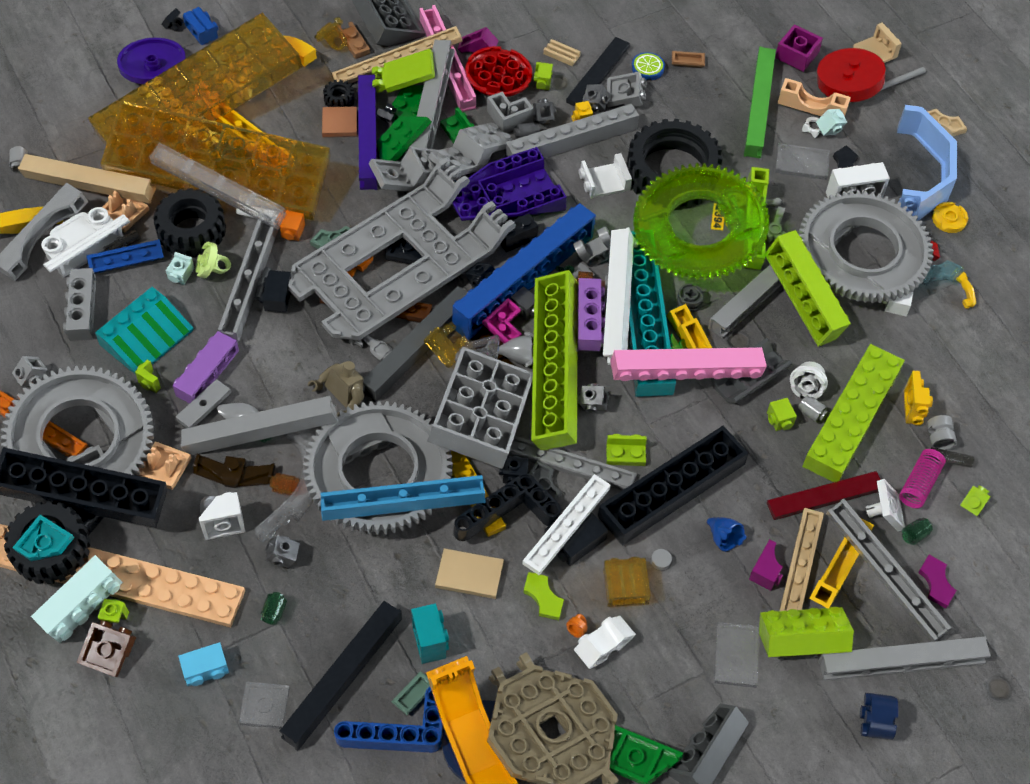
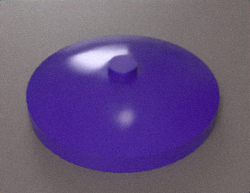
M145 38L124 47L117 57V64L120 74L131 82L146 85L159 84L175 78L184 70L186 55L182 46L175 41L166 38Z

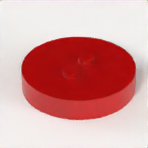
M860 48L840 49L826 55L820 61L817 68V84L821 92L828 97L835 92L851 97L850 102L863 101L875 96L883 88L885 83V64L878 55L871 51Z

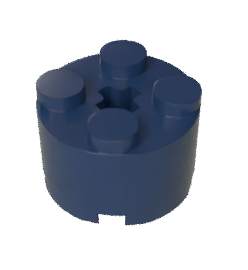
M874 693L864 694V706L861 705L860 718L864 719V723L861 724V736L887 740L894 739L897 730L895 719L898 718L897 698Z

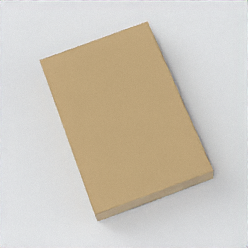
M444 549L435 588L496 599L504 559Z

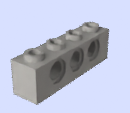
M93 268L70 269V277L66 279L69 291L65 293L66 303L68 304L64 308L66 322L63 323L64 334L68 335L70 341L93 340L96 277Z

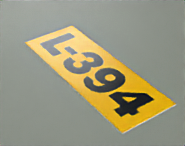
M714 203L711 229L723 231L726 205Z

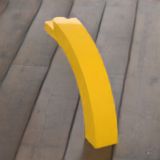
M862 519L866 526L872 531L874 524ZM844 537L827 570L818 581L809 598L827 609L832 605L859 556V553L846 537Z

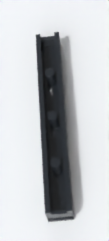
M383 601L279 730L283 734L281 738L293 746L295 750L298 751L400 623L402 620V611L400 609H396L386 601Z

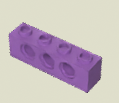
M579 278L578 350L600 351L601 344H604V332H601V328L605 327V317H601V313H604L605 302L601 301V298H604L605 287L601 286V279Z

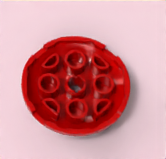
M491 46L479 49L471 54L465 66V74L470 84L479 92L492 96L503 91L506 97H511L521 93L528 87L532 79V67L529 61L519 52L513 49L511 51L504 50L500 46Z

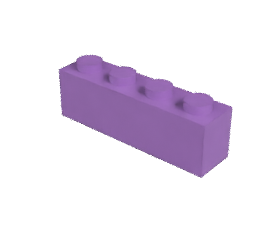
M219 331L210 337L203 350L197 353L194 361L188 364L184 373L174 381L173 389L175 396L189 404L218 378L239 352L237 340Z

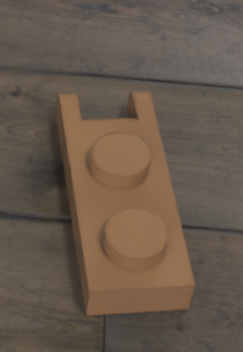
M349 22V28L344 30L341 26L336 27L339 35L355 59L370 54V48L353 22Z

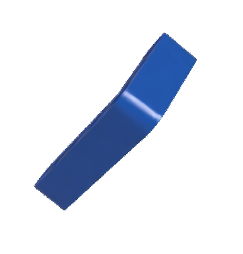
M428 687L425 692L422 726L342 721L334 728L337 745L343 748L428 753L438 751L442 745L443 725L436 703L430 699L433 696L431 687ZM430 716H437L439 718L435 722L428 720ZM344 731L350 733L349 736L345 738L339 736V734ZM364 733L372 734V736L368 739H363L361 737V735ZM386 734H392L394 736L390 740L383 739V736ZM408 735L415 737L413 741H406L404 738ZM430 736L437 738L433 743L426 741Z

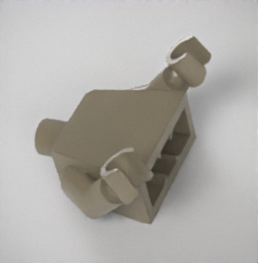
M351 361L341 364L336 363L319 375L320 378L318 380L308 382V386L315 384V389L312 392L322 390L324 382L325 387L345 408L349 407L354 410V404L359 406L364 399L363 377L355 370V364Z

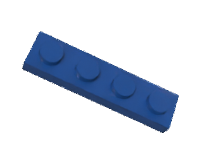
M160 239L86 255L89 268H93L94 274L164 258Z

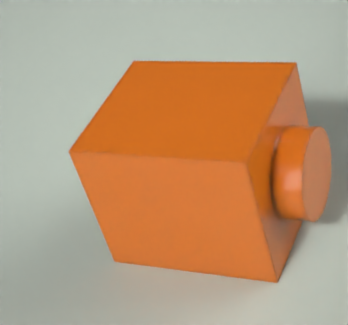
M286 210L280 225L282 238L299 241L305 227L303 213Z

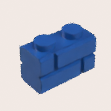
M197 7L183 14L185 26L200 45L218 38V26L215 21L212 22L207 11L203 12L200 7Z

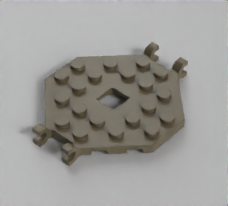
M527 652L520 655V661L516 663L522 672L506 679L500 667L491 671L493 675L489 676V680L492 684L498 686L487 742L511 777L536 784H589L600 777L602 784H617L619 782L618 778L610 771V757L618 714L593 680L585 678L580 680L573 678L570 674L556 670L555 672L543 670V667L533 664ZM555 716L566 733L556 739H550L539 724Z

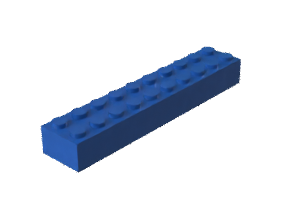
M580 203L570 208L567 214L559 217L551 227H547L540 236L533 238L530 244L522 247L514 257L507 259L503 266L496 268L487 279L484 278L477 287L470 289L466 296L453 304L452 328L468 341L485 327L482 325L473 330V326L482 324L486 317L507 298L511 300V296L523 286L527 290L532 289L535 286V278L550 274L576 252L573 246L574 243L582 239L586 244L593 238L596 215Z

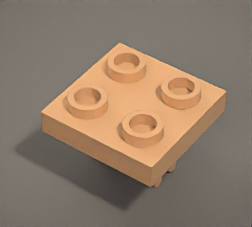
M117 191L113 192V196L109 195L108 202L102 206L113 220L123 214L130 220V223L121 228L123 232L128 231L149 211V206L144 202L121 198Z
M155 441L151 448V454H147L148 461H143L145 467L139 468L140 474L137 476L164 481L167 488L173 490L192 459L191 454Z

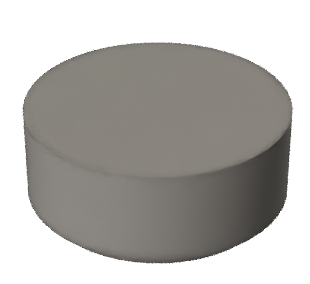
M658 549L653 552L651 564L655 569L666 570L671 565L672 556L667 550Z

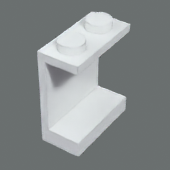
M621 153L615 154L614 163L588 169L585 160L581 161L579 177L583 179L585 192L589 193L590 198L631 190L632 178Z

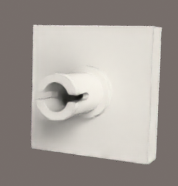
M885 479L878 480L877 486L880 502L866 506V509H869L866 510L869 518L883 514V517L897 531L905 530L899 494Z

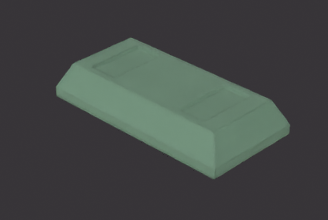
M420 671L391 701L407 716L425 698V692L430 687L427 676Z

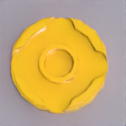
M943 202L934 209L932 220L940 230L947 233H957L966 227L968 214L962 206L958 207L953 202Z

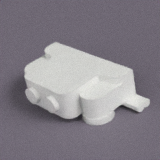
M102 207L93 208L88 214L80 212L52 229L50 236L42 241V249L49 260L43 264L49 272L57 269L63 278L70 274V269H78L88 263L86 255L107 251L124 240L121 228L130 223V220L124 214L113 220L108 215L107 210Z

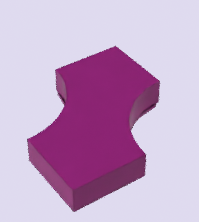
M929 554L918 573L925 578L929 585L928 599L946 609L957 590L946 579L945 570L947 564Z

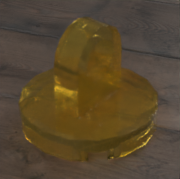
M340 17L334 19L335 22L333 24L330 22L322 27L314 38L317 42L325 39L333 49L341 50L346 46L347 39L339 29L344 22ZM336 37H339L342 40V44L340 46H337L334 43V39Z

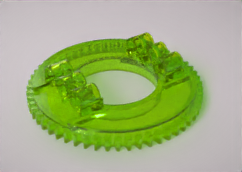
M696 163L695 167L689 164L688 168L681 165V170L674 167V172L669 169L668 175L661 173V178L656 176V181L651 180L650 186L646 185V190H642V196L639 195L636 207L634 208V233L636 239H638V245H641V250H645L646 256L649 255V260L655 259V265H661V269H667L668 273L671 271L675 276L679 274L682 278L686 276L689 279L696 278V280L699 278L704 280L706 278L714 279V277L721 278V275L728 276L730 272L735 273L736 269L742 270V265L747 266L748 261L752 262L753 257L758 256V251L761 252L769 230L767 204L763 202L764 197H760L761 192L756 191V186L751 187L752 182H746V177L740 179V173L734 175V170L728 173L727 167L720 170V165L715 169L713 164H711L708 168L706 163H703L702 167L698 163ZM693 199L711 200L717 203L718 211L724 217L725 225L730 233L724 239L714 244H690L675 235L669 222V217L677 206Z

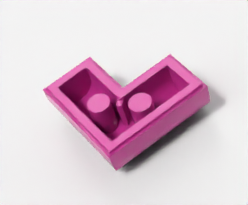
M507 298L482 321V324L504 344L513 338L522 336V333L510 323L522 310Z

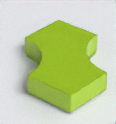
M528 572L523 593L531 596L536 601L539 607V616L559 621L564 599L557 597L550 590L548 576Z

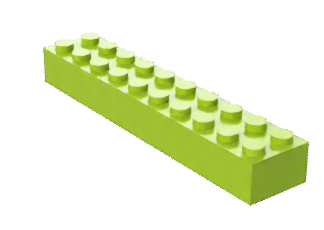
M569 270L535 278L531 441L540 450L577 444L578 281Z

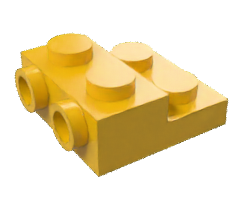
M912 371L904 389L905 421L908 424L922 425L924 417L928 415L929 407H932L933 397L930 396L929 388H924V380L921 379L920 371Z

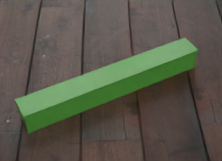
M759 46L744 157L761 158L776 49Z

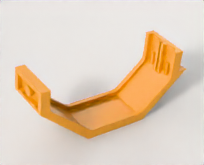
M465 656L426 672L442 725L466 784H518L517 780L510 776L487 742L490 721L483 707L475 681V667L472 660L469 661L468 657Z

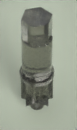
M931 447V449L940 452L945 457L947 463L971 468L974 464V456Z

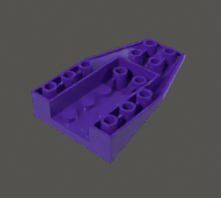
M535 147L487 164L468 178L470 180L469 184L461 189L452 202L461 221L474 220L481 208L490 201L496 204L494 211L501 209L508 217L566 210L567 196L559 184L554 186L544 169V158L539 149Z

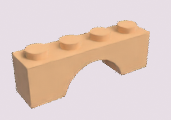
M785 78L778 104L822 116L828 109H840L845 117L851 97L834 92L829 97L818 98L807 93L801 82Z

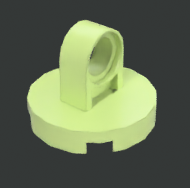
M208 241L202 246V249L205 250L202 255H198L195 272L198 273L197 277L205 279L211 272L224 274L230 269V260L223 255L217 254L218 249L215 243ZM218 261L225 263L226 268L224 270L218 267Z

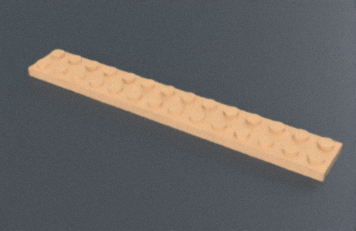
M0 524V567L17 571L9 561L4 549V544L6 543L4 536L6 532H9L8 526ZM88 548L90 552L87 558H83L84 565L96 555L123 582L120 585V589L110 596L231 628L245 593L244 587L99 549ZM69 574L65 577L66 580L60 582L59 580H55V582L65 584L73 576Z

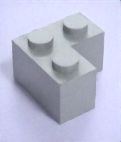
M503 91L487 97V112L503 132L507 133L514 130V128H517V124L533 122L534 108L526 97L511 103Z

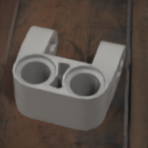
M606 226L597 230L598 238L587 244L582 239L573 244L579 257L589 267L596 266L610 258L611 234Z

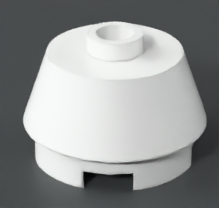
M804 362L793 370L790 375L791 389L798 397L809 396L817 399L827 389L828 380L825 370L816 362Z

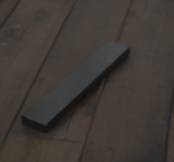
M615 37L566 98V103L575 106L576 103L583 102V95L586 92L587 85L601 84L628 50L630 43Z

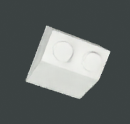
M227 492L216 496L199 517L205 540L245 532L237 492Z

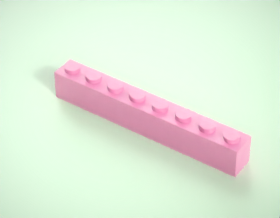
M762 347L614 350L610 360L614 380L621 381L762 377L767 367Z

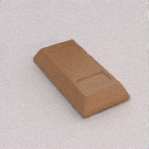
M672 51V65L705 67V53Z

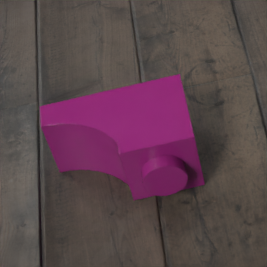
M485 27L463 36L462 42L459 43L457 49L461 53L475 52L485 47L497 46L499 40Z
M769 539L751 572L749 580L771 591L773 586H778L783 578V575L780 574L783 566L775 558L777 543Z

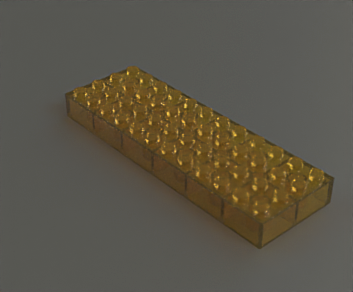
M262 12L88 117V120L96 134L127 174H130L303 66L299 53Z
M120 100L100 164L103 170L147 178L151 180L152 184L178 190H187V188H193V190L201 189L204 190V193L209 192L218 199L261 209L264 208L283 214L286 213V210L303 213L305 219L314 220L331 155L329 147Z

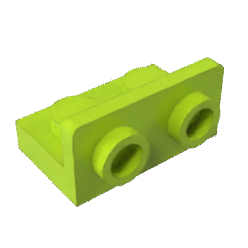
M638 434L632 436L608 435L606 442V464L646 466L647 437Z

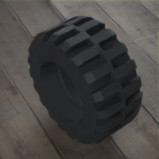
M180 189L176 193L168 194V197H164L160 204L157 205L153 216L158 240L160 239L164 249L168 252L171 251L173 255L177 252L186 256H192V258L198 257L197 255L203 254L205 249H202V246L209 241L219 245L226 233L223 208L219 200L209 192L204 193V190ZM187 218H200L204 220L201 224L192 228L176 226Z
M46 501V504L42 502L35 503L34 507L30 508L28 506L24 508L25 511L22 514L18 513L14 517L15 521L9 523L7 527L9 532H6L4 536L6 541L4 549L14 568L28 581L33 580L36 584H43L44 581L47 584H54L55 580L62 582L66 580L65 577L69 574L73 576L77 573V567L81 568L85 563L83 558H87L90 551L88 548L91 546V540L88 537V529L79 514L72 507H67L64 503L58 502L57 505L54 501ZM39 515H42L74 536V539L61 555L34 561L28 560L12 548Z

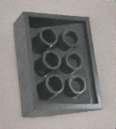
M352 0L377 45L392 46L423 37L426 34L406 0Z

